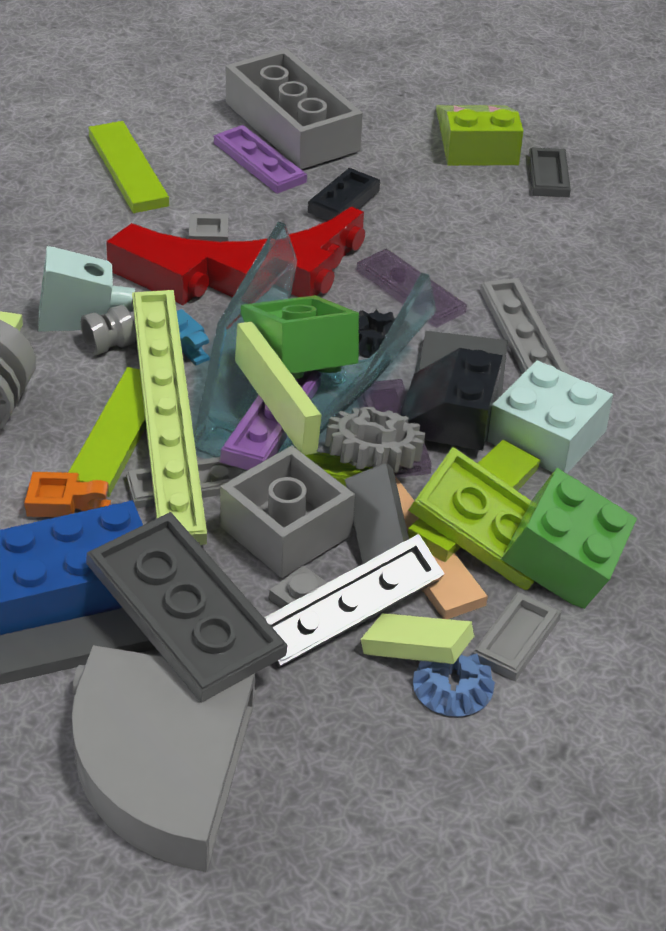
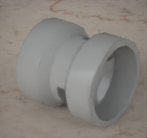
M124 305L109 308L106 314L99 315L94 312L81 317V331L84 342L87 346L95 344L96 349L92 352L94 356L108 352L112 346L123 348L135 344L136 333L129 311Z

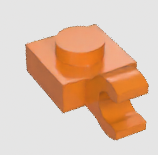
M32 472L24 502L26 516L55 518L73 514L75 508L87 511L111 505V500L106 499L109 484L103 480L80 482L78 473Z

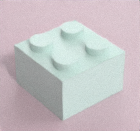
M537 360L492 404L487 442L497 445L500 441L505 440L540 459V467L551 472L559 468L568 473L606 432L613 394Z

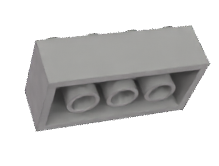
M285 48L226 65V103L298 168L304 169L361 151L363 112L288 49Z

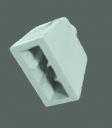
M47 246L39 302L38 332L81 330L80 321L83 315L94 312L99 315L106 314L109 308L124 305L129 312H133L132 292H135V288L113 286L112 264L107 260Z

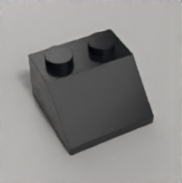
M458 348L414 373L401 416L409 417L408 424L415 423L420 425L419 431L425 432L424 440L483 451L490 425L492 404L497 400L503 355L488 353L483 350Z

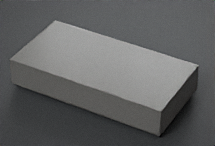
M517 592L473 650L472 655L477 653L480 664L491 666L492 671L516 681L559 622L561 611Z

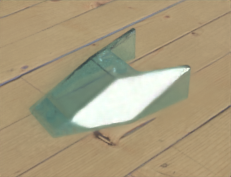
M277 222L217 324L194 432L195 449L215 458L220 457L222 447L259 395L235 362L237 324L244 323L241 315V305L291 298L297 258L286 224ZM421 272L380 348L370 358L358 360V364L342 366L340 372L322 373L320 387L311 399L322 415L320 434L327 428L330 417H337L339 411L344 412L372 386L437 311L428 274ZM289 437L286 438L278 453L290 446H294Z

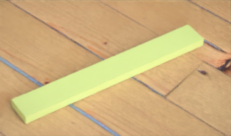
M174 290L132 292L156 519L172 512L193 538L200 542V545H207V529Z

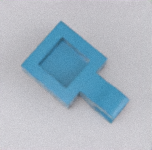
M183 309L177 310L182 352L195 365L210 360V356L202 349L203 345L209 343V338L204 333V328Z

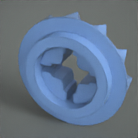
M477 653L468 657L461 654L454 664L420 661L417 670L414 671L413 688L417 698L427 708L442 715L461 717L474 714L482 710L490 702L494 692L495 682L492 679L491 666L480 664ZM452 670H457V675H459L460 679L455 691L450 690L451 684H449L448 679L449 674H452Z

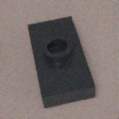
M348 168L308 201V213L328 221L349 207L359 209L380 191V180Z

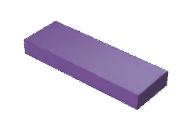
M244 125L214 135V144L275 193H281L307 182V174Z

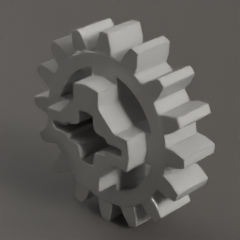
M374 407L352 408L351 414L339 411L337 417L329 418L325 446L330 447V455H341L340 462L350 463L353 466L356 465L357 469H362L365 466H372L374 468L387 463L393 468L394 472H398L399 465L412 468L414 461L420 462L425 432L419 431V424H408L409 417L401 416L398 413H393V411L381 412L377 411Z

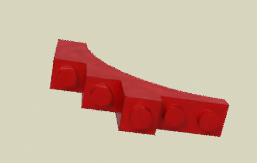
M349 207L333 219L310 229L281 237L253 241L217 242L186 239L159 233L131 223L106 241L107 261L112 264V273L151 291L174 290L175 302L181 305L186 304L195 296H202L208 286L246 304L256 295H264L270 288V285L297 297L317 296L320 292L327 293L330 290L335 277L332 269H335L340 264L343 256L349 251L358 250L365 239V230L363 229L364 211Z

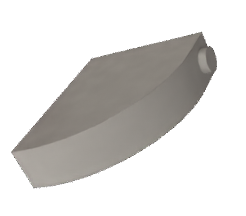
M93 645L86 665H78L73 680V695L75 697L72 710V730L75 763L78 777L87 799L105 824L135 848L165 862L207 872L255 703V673L201 703L164 657Z

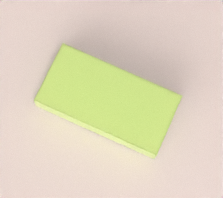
M382 613L363 635L361 644L363 653L367 655L454 664L474 638L472 621Z

